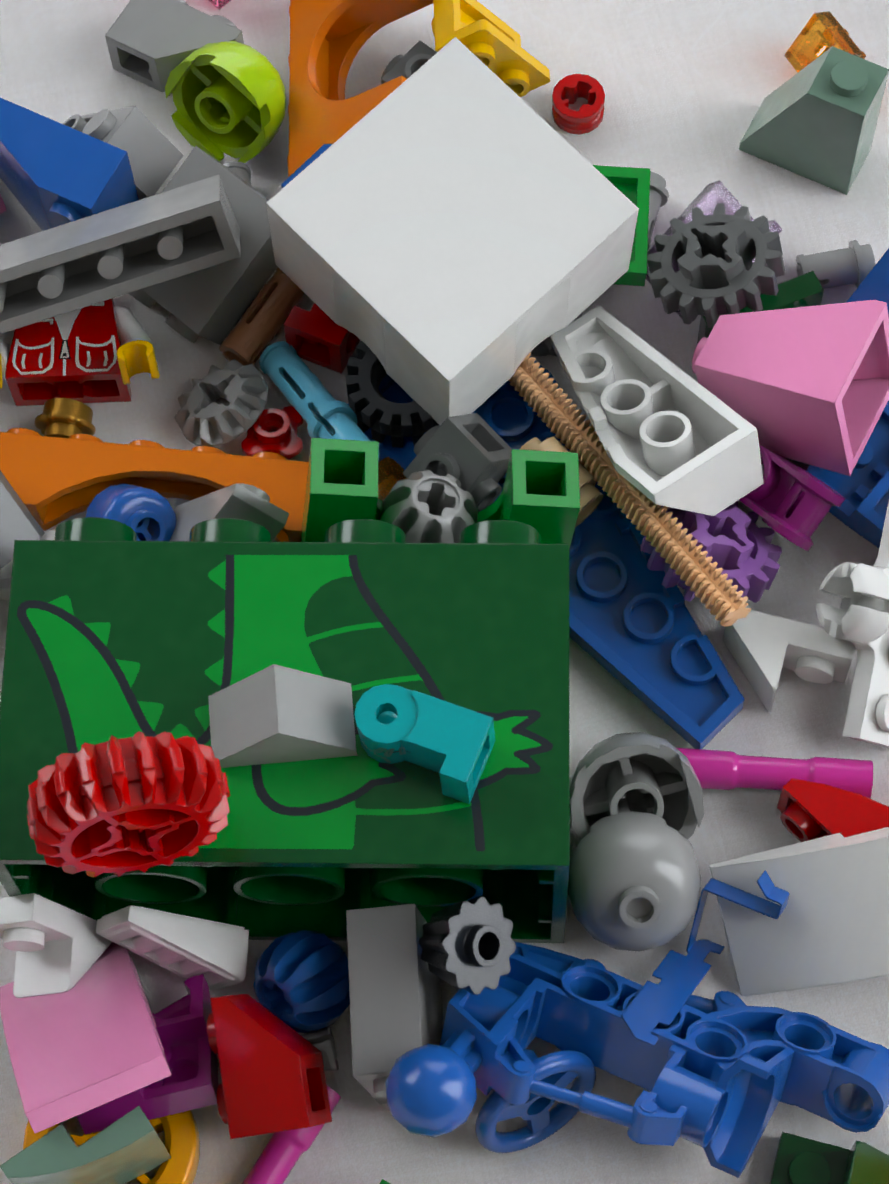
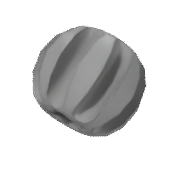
M431 470L413 472L408 479L397 481L382 502L383 515L381 516V521L391 523L402 529L406 536L405 543H460L461 531L477 522L478 509L471 493L460 488L461 482L450 474L439 476Z

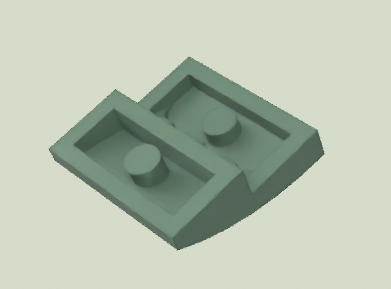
M138 1106L80 1146H78L61 1124L0 1165V1167L12 1184H125L151 1171L170 1159L171 1156L140 1106Z

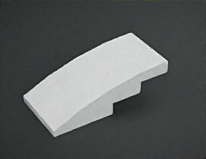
M889 827L845 838L841 833H836L709 865L712 878L763 899H766L756 881L766 870L775 887L788 891L790 894L787 906L778 919H773L717 896L741 996L807 989L889 975Z

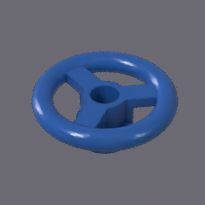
M524 1050L535 1066L534 1079L565 1088L574 1080L570 1090L581 1094L584 1091L592 1093L596 1081V1069L593 1061L584 1053L574 1050H563L538 1058L534 1051ZM494 1090L478 1113L475 1124L476 1137L485 1149L492 1152L510 1153L523 1150L545 1140L560 1130L578 1113L579 1108L559 1102L549 1111L555 1100L530 1093L528 1102L516 1105L504 1100ZM520 1116L523 1120H527V1126L510 1132L496 1131L497 1123Z

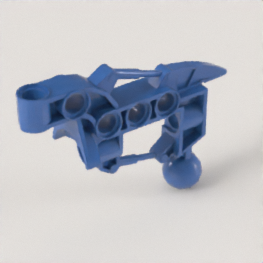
M515 942L516 949L509 957L510 972L500 976L497 988H484L478 995H473L460 988L448 1002L440 1045L426 1044L396 1059L385 1082L387 1104L392 1116L412 1134L435 1138L450 1133L464 1124L477 1100L476 1087L486 1096L494 1089L504 1100L516 1105L528 1102L530 1093L577 1107L579 1108L578 1112L628 1127L627 1133L629 1138L639 1144L674 1146L679 1137L703 1147L711 1166L739 1178L779 1101L798 1106L835 1123L844 1130L855 1133L867 1132L876 1127L889 1105V1049L831 1026L815 1015L792 1012L778 1007L747 1006L736 994L729 991L717 992L714 1000L691 995L669 1026L657 1024L651 1034L657 1036L659 1041L653 1047L635 1039L621 1017L643 985L606 970L605 966L598 960H582L543 947ZM537 1037L555 1045L561 1051L574 1050L584 1053L593 1061L595 1067L648 1091L643 1090L635 1101L634 1106L587 1091L581 1094L534 1079L535 1066L524 1050Z

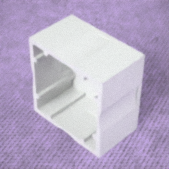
M456 37L266 202L275 264L337 325L347 329L363 341L377 356L386 373L428 412L439 425H442L447 417L472 414L514 375L525 357L538 344L557 331L566 328L629 270L639 211L636 205Z

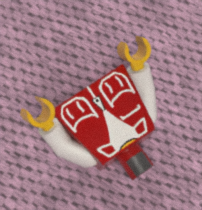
M113 298L0 334V389L3 385L2 375L5 373V379L16 406L44 405L47 400L53 398H68L82 403L131 402L130 378L139 373H150L152 379L160 377L150 337L131 311L124 307L115 306Z

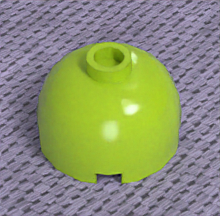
M236 41L208 43L195 50L170 72L165 86L166 98L173 93V102L177 108V111L171 115L176 128L191 146L199 147L218 161L224 159V153L233 158H240L238 162L246 163L273 140L285 116L286 93L278 71L260 52L249 45Z

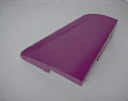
M204 974L192 976L183 981L188 994L159 1012L152 1013L164 1048L163 1052L172 1075L77 1115L85 1135L104 1130L138 1106H140L147 1119L151 1120L217 1104V1088L219 1085L217 1054L212 1051L207 1036V1019L209 1014L212 1013L209 987Z

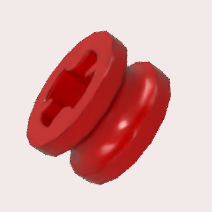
M585 74L568 75L559 80L553 89L552 116L557 126L570 134L578 135L589 133L596 129L602 122L604 115L605 93L603 86L597 79ZM578 98L588 100V104H583L579 111L569 108V104H574Z

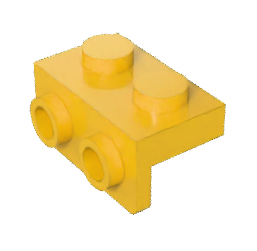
M433 0L434 17L432 18L431 26L437 52L456 37L519 97L550 82V70L521 47L520 34L477 0Z

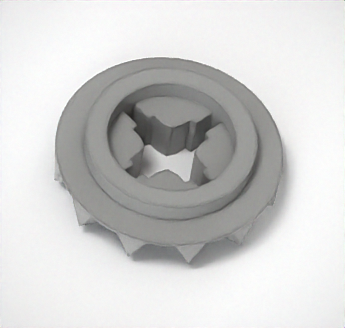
M233 359L223 369L211 365L207 376L202 379H192L193 389L177 398L181 409L177 412L174 419L186 439L195 445L217 446L227 443L247 431L263 412L268 399L267 382L253 364L243 366ZM221 397L227 399L230 404L226 407L222 403L218 405L214 402Z

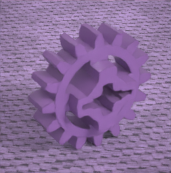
M738 501L715 516L668 507L666 513L672 511L673 515L671 518H678L676 524L682 522L683 526L681 529H688L686 535L692 534L691 540H698L696 546L702 545L701 551L708 552L706 557H713L711 563L717 562L716 568L722 567L723 569L721 574H728L726 580L732 579L731 585H738L736 591H743L741 597L747 596L754 603L760 601L764 590L770 589L780 565L777 562L782 553L781 547L771 544L775 531L767 527L758 528L756 525L760 515L754 511L745 513L738 508ZM645 536L641 544V551L651 554L646 565L647 568L653 571H664L666 575L662 585L665 588L678 585L684 589V600L689 602L696 597V592L690 591V587L685 585L686 581L680 579V575L675 573L676 570L670 568L671 564L665 562L666 559L660 556L661 553L655 551L656 547L651 546V542L647 541Z

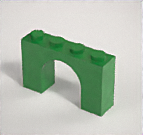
M311 438L301 542H324L327 528L338 522L353 519L381 521V516L383 515L382 501L378 498L379 442ZM512 449L502 493L493 504L478 512L476 523L489 520H510L525 523L539 531L541 544H569L570 549L580 511L578 453Z

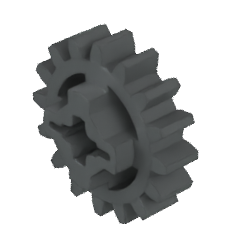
M717 203L713 215L705 216L699 207H695L692 209V221L686 224L676 218L670 221L672 236L656 235L654 242L657 252L647 256L651 273L649 279L655 298H661L664 311L667 314L680 309L684 324L689 325L698 315H703L706 318L708 328H713L720 315L738 314L746 306L755 312L763 310L760 295H777L779 291L776 277L785 275L778 232H770L768 218L764 215L751 221L749 209L746 206H741L734 215L726 214L724 203Z

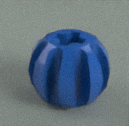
M301 930L296 933L291 932L276 938L259 957L254 971L255 981L253 987L255 995L261 1005L294 1031L308 1033L333 1025L350 1005L348 958L343 949L324 933Z

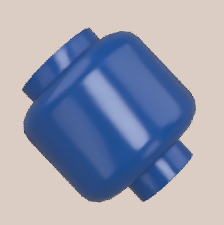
M130 484L109 486L97 494L88 506L85 516L111 519L126 524L135 531L136 541H170L176 527V514L166 498L155 490Z

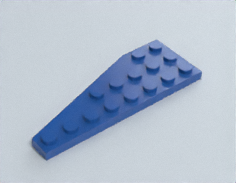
M547 369L544 370L543 373H549L548 378H554ZM388 374L381 380L379 391L386 400L394 403L415 401ZM509 381L504 383L473 412L477 413L512 449H520L534 437L543 442L547 438L555 437L556 435L551 432V428L546 426L547 423L542 422V418L538 417L536 412H533V408L529 407L528 402L523 400L524 397L519 396V392L514 390L515 387L511 386ZM369 428L364 434L370 441H375L372 439L371 428ZM388 435L385 436L382 444L379 443L380 456L378 467L396 483L399 480L408 479L403 472L417 456L413 451L412 436L403 437V448L392 447L391 436ZM506 474L498 482L502 490L504 487ZM596 483L595 487L603 494V499L597 508L581 524L575 527L569 549V637L694 749H703L743 709L745 699L707 635H702L685 606L684 596L678 586L665 588L662 582L666 573L647 568L646 565L651 554L641 551V544L645 536L641 535V531L636 529L637 525L631 523L632 520L626 518L627 514L621 512L622 509L616 506L617 503L612 502V498L608 497L607 492L602 490L603 487L598 486Z

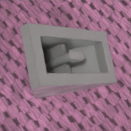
M273 664L208 696L211 747L215 758H218L221 768L357 756L351 683Z

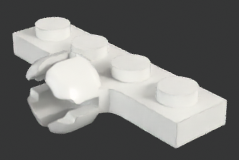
M888 502L878 557L874 566L852 562L838 565L827 574L821 583L819 591L843 598L840 609L823 603H816L818 620L827 634L831 637L851 642L857 649V664L842 736L889 748Z

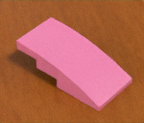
M112 942L75 986L63 993L17 998L13 994L14 981L0 987V1012L4 1034L23 1108L34 1133H38L172 1075L163 1052L164 1048L156 1029L154 1017L127 948Z

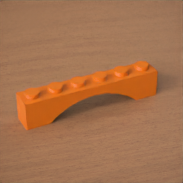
M12 428L7 432H0V470L44 531L75 514L87 511L94 497L109 486L130 484L155 490L164 498H179L191 501L233 484L244 483L263 490L269 495L270 503L289 513L285 526L274 539L277 542L302 541V521L309 462L288 460L284 456L272 452H258L253 456L232 455L211 446H196L191 450L170 449L149 440H135L130 442V444L109 443L88 434H73L68 438L42 436L38 432L26 428Z

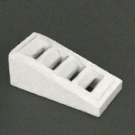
M133 905L102 916L101 919L97 920L96 934L185 979L204 974L210 990L216 991L241 983L246 976L249 930H244L245 927Z

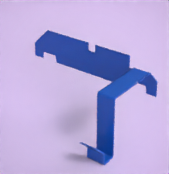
M766 870L756 881L766 899L714 878L708 881L701 891L686 948L687 956L670 950L652 974L653 977L661 980L659 984L647 981L621 1016L635 1039L653 1047L656 1045L659 1038L651 1034L658 1023L666 1026L671 1024L712 965L704 962V959L709 952L721 954L725 948L707 939L696 941L708 892L773 919L779 918L787 906L790 894L788 891L775 887Z

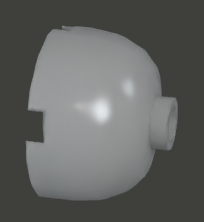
M644 732L616 734L595 744L578 762L570 785L571 822L580 841L590 833V827L601 818L626 811L655 814L666 820L668 826L676 829L681 835L683 833L689 839L694 834L697 824L698 827L700 826L704 816L702 787L688 758L666 739Z
M626 811L601 818L590 827V833L581 839L577 848L574 845L570 852L568 896L574 915L594 939L616 950L641 952L665 945L686 929L697 911L701 875L692 844L684 835L682 837L676 829L668 826L666 820L655 814Z

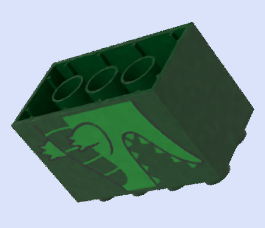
M96 517L75 518L60 523L55 529V540H14L0 701V882L9 897L35 893L96 921L101 919L102 916L133 905L245 927L244 930H249L248 940H275L291 932L296 933L301 930L324 933L332 941H347L346 910L415 904L428 923L430 922L431 915L460 901H468L475 897L483 896L489 904H501L503 917L513 922L510 936L513 941L520 943H564L570 866L569 544H541V535L537 529L528 524L510 520H489L469 525L461 531L460 543H405L406 536L402 529L391 523L372 519H353L333 524L325 531L324 542H271V534L265 527L251 521L234 518L210 519L194 525L190 530L189 541H136V533L131 527L115 520ZM273 664L351 683L354 714L356 704L363 693L374 686L391 684L412 691L415 690L493 717L496 741L470 804L443 795L438 772L405 760L388 764L378 762L368 756L361 745L354 715L357 756L221 768L222 772L226 773L230 797L227 798L230 812L227 814L228 826L217 833V839L209 845L199 846L198 853L194 856H180L174 859V863L171 866L160 864L148 868L146 873L135 870L125 872L120 877H117L114 873H102L96 877H90L85 870L70 874L64 872L62 867L47 865L44 855L37 853L35 841L30 837L27 821L28 785L38 779V770L46 765H54L57 756L62 753H77L81 751V745L85 742L96 745L108 741L111 735L117 739L134 736L138 731L143 732L148 737H155L164 731L171 732L174 739L184 736L194 737L198 744L211 747L208 696Z

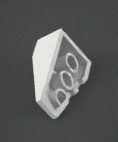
M597 306L571 322L566 328L550 336L552 347L613 467L652 502L661 506L715 516L764 484L757 428L601 306Z

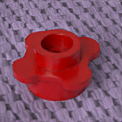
M293 406L284 407L282 410L277 408L264 409L256 422L247 430V437L241 442L242 452L246 456H253L258 452H272L291 460L303 449V441L298 437V427L303 424V418Z

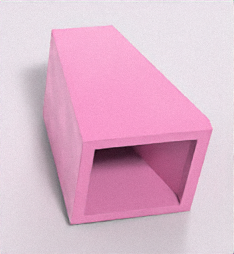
M866 300L720 315L708 338L703 337L695 348L692 358L693 373L696 374L699 384L757 428L759 445L784 458L851 476L889 400V314L887 303L878 300Z

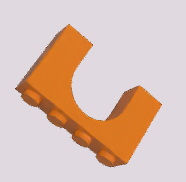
M290 0V54L288 57L290 67L288 104L289 154L287 156L289 177L324 144H334L406 80L401 75L361 94L345 99V85L349 69L364 43L385 25L433 4V0Z

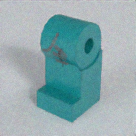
M378 685L363 693L356 704L354 715L361 745L368 756L378 762L388 764L405 760L438 772L442 794L470 804L496 741L493 717L398 685Z

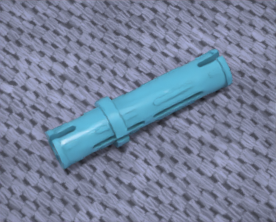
M285 341L276 342L263 351L259 361L260 369L269 376L286 397L287 401L308 424L307 430L311 438L370 441L357 426L358 421L354 411L347 403L335 400L319 378L313 374L297 355L292 345L290 346Z

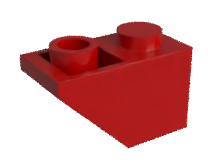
M249 994L210 998L212 1013L209 1014L207 1019V1036L212 1051L219 1056L222 1082L217 1088V1107L222 1121L228 1124L230 1139L308 1128L332 1122L322 1052Z

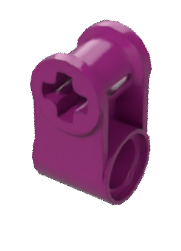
M759 445L761 465L764 464V484L739 499V501L760 515L762 521L774 531L809 552L814 545L811 536L832 506L840 507L845 498L809 472L796 467L784 457Z

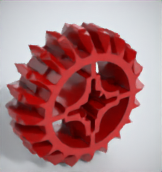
M138 731L134 736L117 739L111 735L108 741L96 745L85 742L81 745V751L77 753H62L56 757L54 765H46L38 770V779L28 785L27 821L30 837L35 841L36 851L38 854L44 855L47 865L62 867L64 872L70 874L85 870L90 877H96L102 873H114L117 877H120L125 872L135 870L146 873L148 868L160 864L171 866L174 863V859L180 856H194L198 853L199 846L209 845L217 839V833L228 826L227 814L230 812L227 798L230 797L227 776L225 772H222L220 761L218 758H215L212 747L198 744L194 737L184 736L174 739L171 732L164 731L155 737H148L143 732Z

